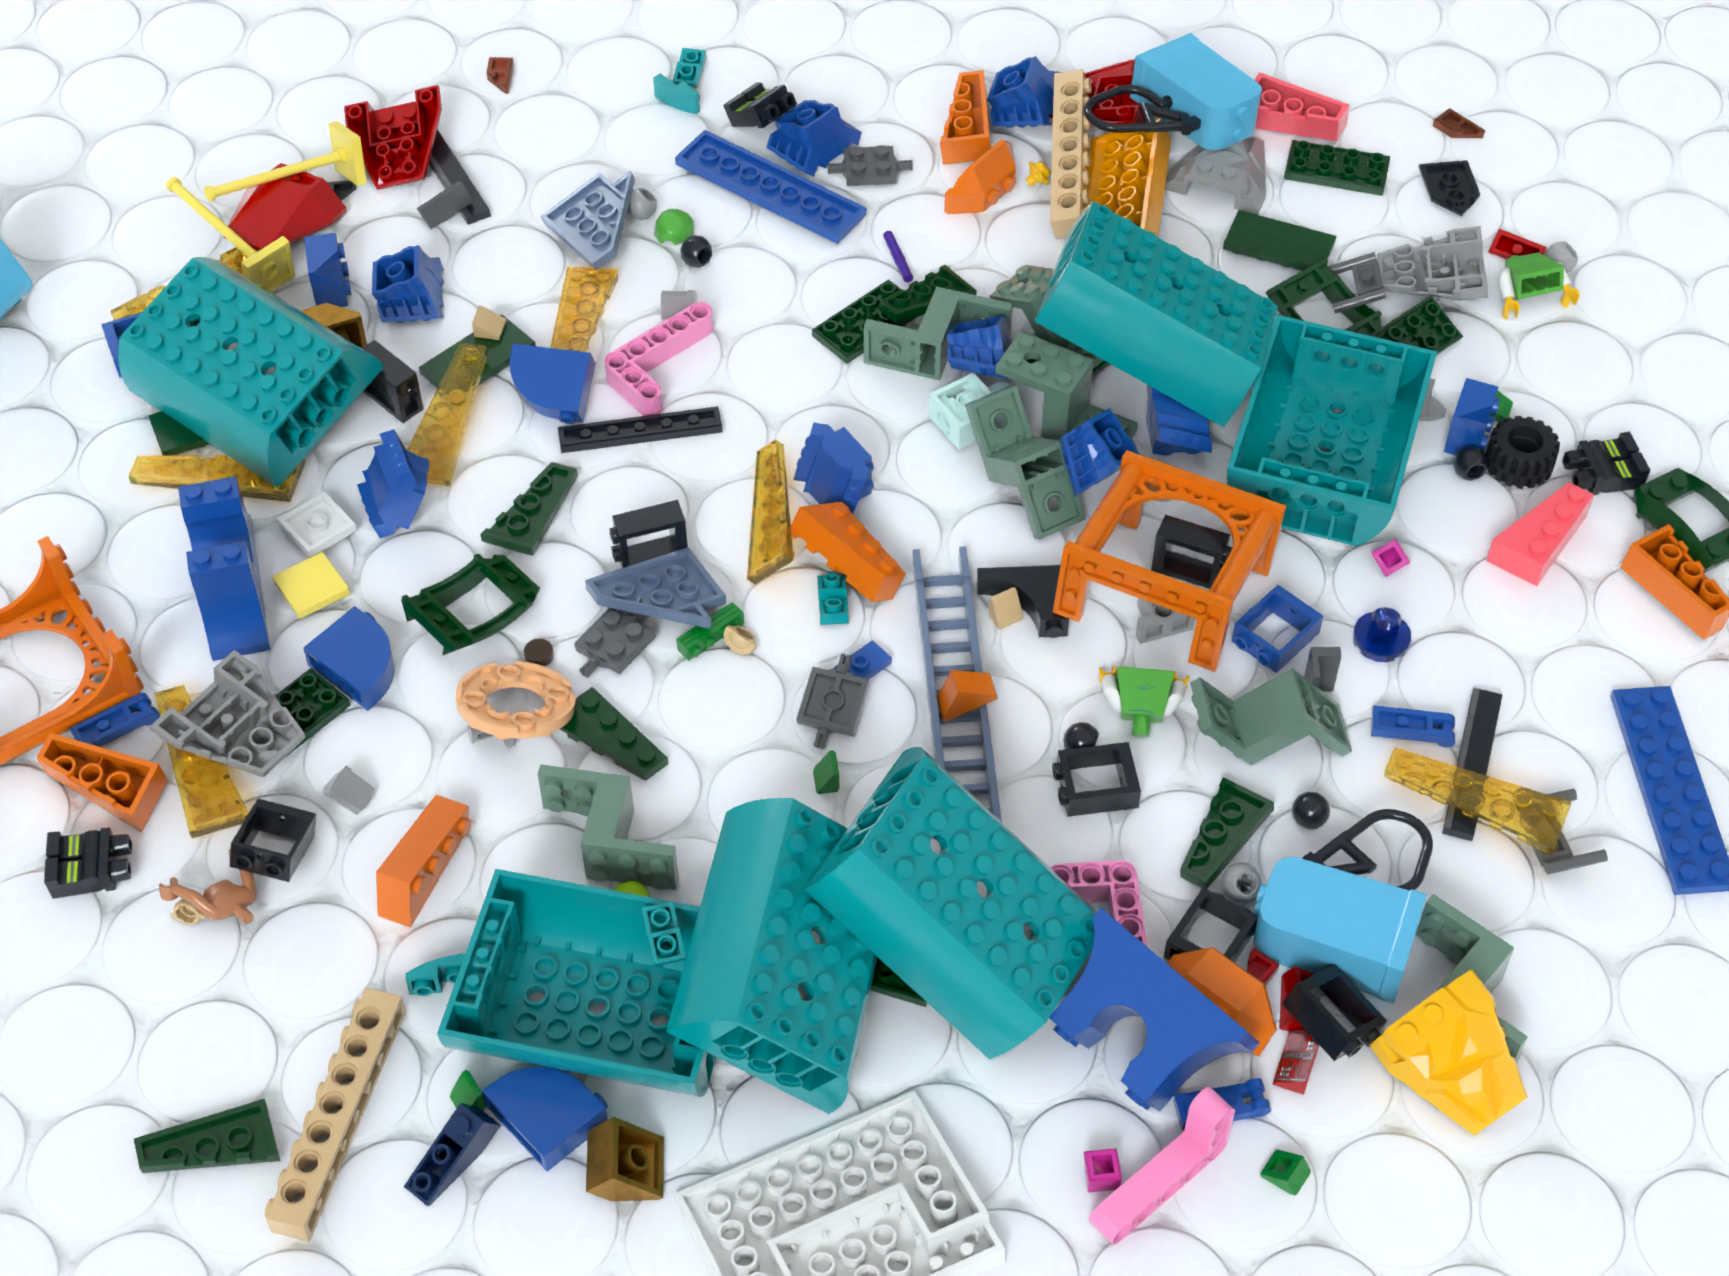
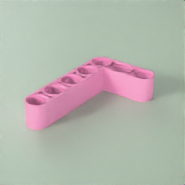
M704 302L694 303L609 353L604 359L608 384L643 416L660 414L663 410L661 387L647 372L709 336L713 331L712 307Z
M1127 861L1056 864L1050 867L1087 903L1108 901L1110 916L1147 946L1137 873L1131 863Z
M1208 1086L1200 1091L1189 1106L1184 1131L1103 1200L1092 1211L1088 1221L1112 1245L1120 1242L1222 1152L1228 1142L1235 1109L1211 1087Z

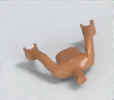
M240 869L239 872L243 886L235 885L229 880H222L207 888L203 896L195 890L179 885L175 877L170 878V886H164L162 883L159 884L162 900L172 901L179 896L193 904L203 915L213 921L235 915L244 924H250L254 919V915L247 907L256 900L257 895L253 873Z

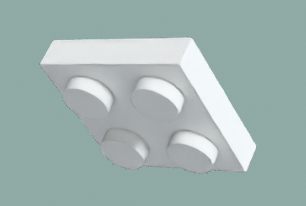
M325 491L278 518L279 526L309 558L321 553L357 531L356 523Z

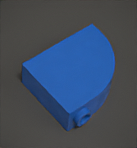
M513 343L510 354V373L518 392L526 404L537 413L549 418L559 419L560 422L566 424H574V422L583 423L596 365L592 354Z
M356 606L303 647L308 666L367 711L380 701L390 688L395 669L389 639L375 618L368 612H362Z
M531 1067L516 1070L500 1077L482 1090L486 1108L547 1172L587 1140L588 1130L608 1120L606 1111L608 1105L604 1098L597 1092L592 1094L578 1079L557 1069Z

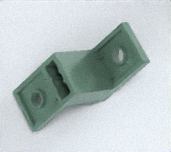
M1024 265L1016 270V275L1009 280L1001 282L996 287L997 290L989 295L991 299L1013 303L1014 308L1022 309L1038 338L1094 359L1093 369L1104 361L1034 322L1054 269Z
M936 286L918 330L871 319L866 320L864 324V363L940 381L948 361L947 347L949 343L947 333L952 326L966 321L1006 315L1011 337L1013 303ZM888 345L893 346L895 349L889 348Z
M1020 331L996 364V374L1044 392L1041 437L1045 439L1059 441L1065 434L1105 411L1089 404L1094 359ZM1034 359L1037 360V362H1034L1032 364L1028 363L1027 360ZM1115 414L1126 434L1132 439L1138 429V423Z
M1017 385L1007 386L965 404L989 481L1018 487L1034 539L1040 540L1086 519L1080 496L1074 497L1060 441L1033 437ZM998 413H1001L1004 417V423L1000 428L994 425V418ZM1054 495L1057 498V506L1054 510L1050 511L1047 502Z
M1293 668L1233 701L1201 677L1190 682L1193 692L1191 699L1197 709L1199 717L1197 724L1200 731L1217 741L1221 747L1230 750L1237 758L1243 759L1250 765L1263 760L1308 735L1318 738L1328 749H1333L1341 756L1352 752L1339 703Z
M540 764L537 775L543 809H549L553 812H573L588 816L581 841L587 878H592L596 881L609 880L622 883L636 881L659 890L677 889L679 876L676 847L627 839L634 814L630 776Z
M1432 894L1426 901L1416 936L1421 938L1426 945L1436 948L1445 954L1450 961L1457 964L1437 990L1446 987L1455 979L1473 969L1488 991L1492 993L1503 979L1514 947L1438 896ZM1498 1017L1500 1026L1504 1027L1507 1035L1505 1040L1510 1055L1515 1058L1517 1064L1528 1036Z

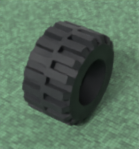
M1515 416V419L1511 417L1505 418L1504 422L1500 421L1496 424L1490 435L1486 449L1489 464L1488 472L1491 475H1495L1497 481H1503L1509 487L1514 485L1519 489H1523L1524 486H1527L1530 489L1534 488L1535 484L1539 486L1544 484L1545 480L1551 477L1560 448L1558 435L1552 433L1553 429L1549 425L1545 426L1543 421L1533 420V417L1527 416V418H1522V416Z

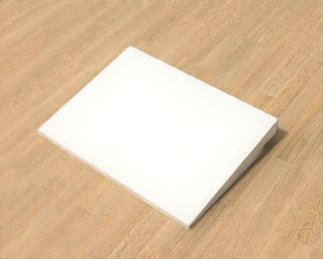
M915 1090L674 1193L677 1204L711 1276H977L1006 1263L1005 1247L989 1222V1213Z

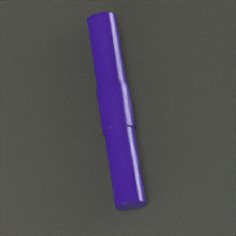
M892 231L884 232L883 238L904 282L912 281L913 275Z

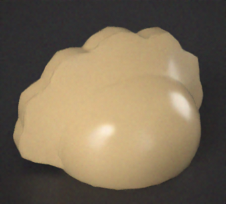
M730 625L725 628L723 634L725 644L730 647L732 652L745 655L751 654L757 648L754 634L746 628Z
M180 899L175 904L174 912L170 915L172 919H177L186 925H194L201 919H207L193 904L185 899Z

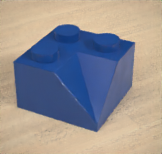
M336 233L304 237L308 275L315 305L329 303L339 307L348 306L347 295H352L349 279L345 280V277H349L347 261L342 262V258H345L343 242L338 243Z
M1466 378L1452 418L1444 449L1445 453L1456 455L1462 448L1468 446L1478 447L1485 451L1489 436L1484 434L1485 432L1491 433L1495 417L1490 415H1496L1500 399L1496 398L1498 386Z

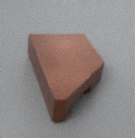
M489 57L487 80L505 94H509L514 67L513 58Z
M1450 108L1434 119L1433 127L1451 138H1483L1485 134L1483 128Z

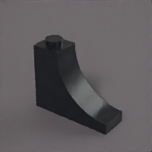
M1061 565L977 568V595L995 596L1015 587L1021 609L1033 620L1039 638H1057L1068 635L1069 618L1053 613Z

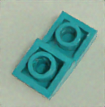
M682 48L680 60L676 64L673 82L676 85L684 81L689 86H698L706 61V50Z
M661 73L653 77L654 96L681 111L693 114L700 112V95L695 88L690 87L684 81L675 85L672 80L667 79Z
M828 573L817 576L820 625L849 624L845 574Z
M673 901L641 907L653 965L659 966L686 960Z
M465 954L435 959L407 972L405 979L409 994L429 996L432 993H442V982L455 983Z

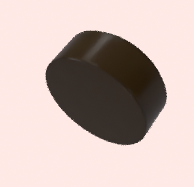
M545 639L531 640L524 648L526 662L547 666L554 658L552 644Z

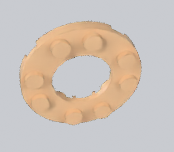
M514 661V665L504 664L499 667L497 662L477 667L460 680L456 689V708L460 716L470 727L491 734L500 740L550 736L553 732L565 726L571 720L575 711L576 696L572 692L571 683L558 672L529 662ZM515 687L537 693L542 697L545 705L541 710L535 709L533 714L521 711L510 716L508 711L499 713L494 710L492 704H488L486 699L491 693L499 689Z

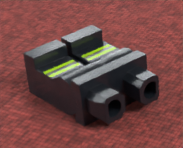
M756 82L741 92V94L723 104L732 127L758 126V128L766 127L797 106L793 93L788 92L785 85L764 89L763 84L760 82Z
M1630 431L1620 433L1618 438L1611 440L1579 441L1577 449L1565 452L1562 459L1565 469L1578 470L1572 476V483L1582 489H1588L1594 495H1599L1600 492L1610 493L1637 489L1646 483L1651 471L1642 453L1639 452L1640 449Z
M110 827L100 828V831L91 830L83 834L62 836L60 831L47 832V859L45 860L44 883L52 899L93 893L103 889L113 891L116 889V882L131 879L132 869L129 860H117V856L132 854L133 843L129 834L113 835Z

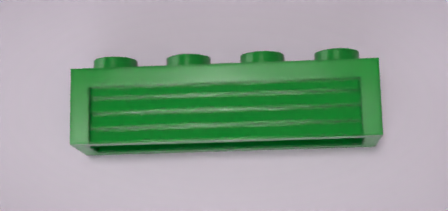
M733 602L710 616V628L695 626L676 639L677 650L688 661L693 657H697L702 651L712 647L717 641L724 638L723 634L728 625L742 626L744 624L743 611Z

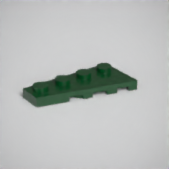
M943 265L939 267V272H930L925 275L923 281L911 283L909 289H900L882 299L879 310L891 321L897 323L924 315L936 286L976 295L977 290L949 267Z
M1223 777L1219 784L1218 793L1210 803V810L1206 818H1203L1199 827V834L1196 840H1193L1180 868V877L1201 888L1208 889L1273 812L1274 802Z

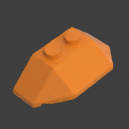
M1001 139L962 173L954 187L949 188L945 193V213L984 212L991 205H995L1004 194L1012 191L1016 184V165L1012 143Z
M1214 947L1173 955L1167 964L1258 1040L1260 1044L1252 1054L1260 1056L1277 1031L1265 984Z

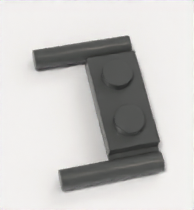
M1375 252L1328 266L1334 275L1352 270L1358 296L1333 303L1335 314L1387 298Z
M1574 788L1515 801V809L1520 814L1519 820L1547 875L1608 861L1605 849L1573 856L1570 846L1550 808L1552 805L1577 800V793Z

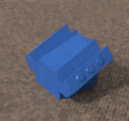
M1036 56L1026 58L1018 64L1007 66L1001 71L996 72L987 97V101L992 106L990 111L992 125L1007 128L1051 125L1049 115H1053L1054 73L1061 72L1049 71Z
M804 100L775 120L777 130L770 134L766 148L777 154L779 158L786 160L790 165L795 166L796 169L814 177L817 166L826 169L827 163L844 153V148H849L850 143L858 145L862 132L844 121L840 116L838 107L833 104H822L816 100Z
M417 245L408 246L393 255H384L373 262L372 295L377 300V310L382 322L403 323L404 321H430V319L444 318L440 306H444L442 298L444 281L440 273L444 271L439 257L430 258Z
M1006 315L954 324L947 333L949 343L947 356L951 368L1008 380L1007 377L995 373L996 364L1012 343Z
M1147 385L1146 422L1152 454L1169 456L1173 453L1182 452L1187 454H1197L1201 451L1212 453V438L1209 437L1208 418Z
M1110 408L1090 418L1059 439L1074 497L1119 471L1122 456L1126 450L1140 455L1134 441L1126 434L1119 419L1112 413Z
M813 423L809 436L806 437L805 446L801 450V457L798 458L793 480L806 482L803 492H808L819 504L843 502L853 514L858 501L871 494L874 488L872 481V471L874 470L872 456L845 427L834 431L828 424Z
M394 429L380 433L383 444L373 447L375 453L367 470L362 471L366 482L357 484L362 497V503L365 505V511L369 516V522L379 538L394 534L397 526L409 529L425 495L429 459L408 451Z

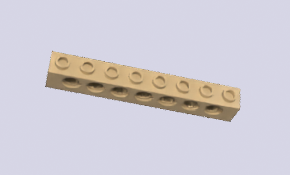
M1083 69L1054 73L1050 224L1056 239L1067 237L1068 231L1086 208V205L1090 204L1089 191L1086 189V186L1090 185V175L1087 167L1091 165L1087 148H1091V140L1087 130L1091 129V123L1085 118L1083 108L1087 100L1090 99L1088 94L1092 93L1090 78L1086 79Z
M365 987L361 999H356L352 1010V1020L349 1026L343 1028L341 1033L339 1050L337 1054L334 1053L330 1058L328 1064L329 1073L326 1080L321 1082L317 1088L316 1103L313 1110H309L304 1118V1130L300 1140L296 1139L292 1145L290 1163L287 1169H283L279 1175L278 1190L274 1199L271 1198L266 1205L264 1216L272 1233L310 1242L406 1014L402 996ZM377 1024V1025H376L375 1027H373V1028H370V1029H367V1028H366V1027L369 1026V1025ZM358 1052H365L361 1056H354ZM346 1080H353L347 1085H341ZM335 1108H341V1110L337 1113H329L331 1110ZM329 1137L326 1141L317 1143L320 1138ZM310 1166H317L311 1172H304ZM296 1196H304L298 1202H291Z

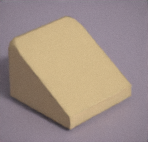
M478 306L472 322L474 337L500 340L507 322L506 318L483 306Z
M1015 587L990 597L989 617L998 629H1003L1023 619Z

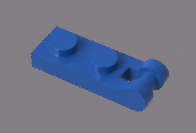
M139 693L69 729L75 740L101 747L143 725H152L160 718V714L155 707H151L152 703L146 693Z
M1373 705L1371 712V736L1437 743L1441 747H1452L1455 744V733L1452 732V729L1455 727V717L1452 714Z
M1260 1078L1250 1079L1242 1084L1212 1088L1235 1109L1233 1121L1261 1117L1271 1112L1269 1100L1265 1099L1263 1095L1265 1087ZM1200 1091L1174 1095L1173 1102L1181 1130L1185 1129L1189 1106ZM1251 1097L1252 1103L1244 1104L1242 1098Z

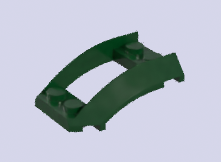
M1326 258L1265 292L1268 298L1278 305L1277 310L1282 316L1299 320L1303 319L1294 307L1320 292H1323L1331 304L1355 297V295L1338 274L1336 276L1327 266L1328 261ZM1366 305L1341 312L1354 323V325L1345 329L1346 331L1369 336L1381 328L1380 316L1382 313L1380 311L1375 312Z
M1676 468L1639 486L1634 491V502L1637 501L1636 517L1638 519H1645L1657 530L1670 524L1674 529L1673 536L1678 542L1683 541L1689 548L1687 553L1693 561H1699L1705 568L1703 573L1729 561V528L1700 541L1692 529L1674 511L1667 507V505L1697 492L1713 504L1729 522V500L1703 480L1680 468Z
M476 554L470 563L452 576L421 589L418 595L409 597L406 594L402 596L401 602L407 622L415 619L444 647L443 656L480 642L504 629L531 607L539 594L540 587L505 555H493L492 559L483 558L480 554ZM487 577L514 603L491 620L468 630L445 607L471 591Z

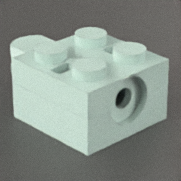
M971 373L930 393L928 416L959 450L976 441L965 404L1010 386V384L999 381L987 387L975 373ZM998 413L994 418V425L1000 428L1003 425L1004 417L1001 413Z

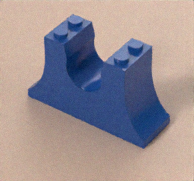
M237 477L178 487L180 507L192 551L186 552L188 572L200 608L212 661L224 659L233 650L241 655L271 650L251 516L250 514L248 515Z
M1102 908L1092 917L1094 923V943L1088 964L1077 984L1049 1018L1056 1024L1053 1030L1065 1041L1070 1042L1074 1047H1077L1080 1043L1089 1049L1106 1037L1111 1026L1120 1019L1129 1016L1142 1017L1147 1030L1146 1043L1140 1054L1130 1061L1121 1079V1082L1128 1087L1125 1094L1147 1111L1150 1107H1153L1160 1112L1181 1086L1205 1065L1226 1055L1243 1052L1252 1053L1260 1044L1258 1040Z

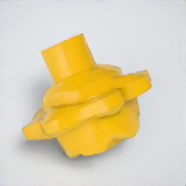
M1042 161L1036 164L1029 162L1030 175L1025 179L1031 187L1036 182L1049 185L1048 178L1051 172Z

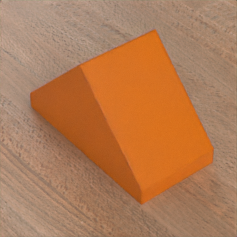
M951 670L937 695V701L944 722L998 699L990 673Z

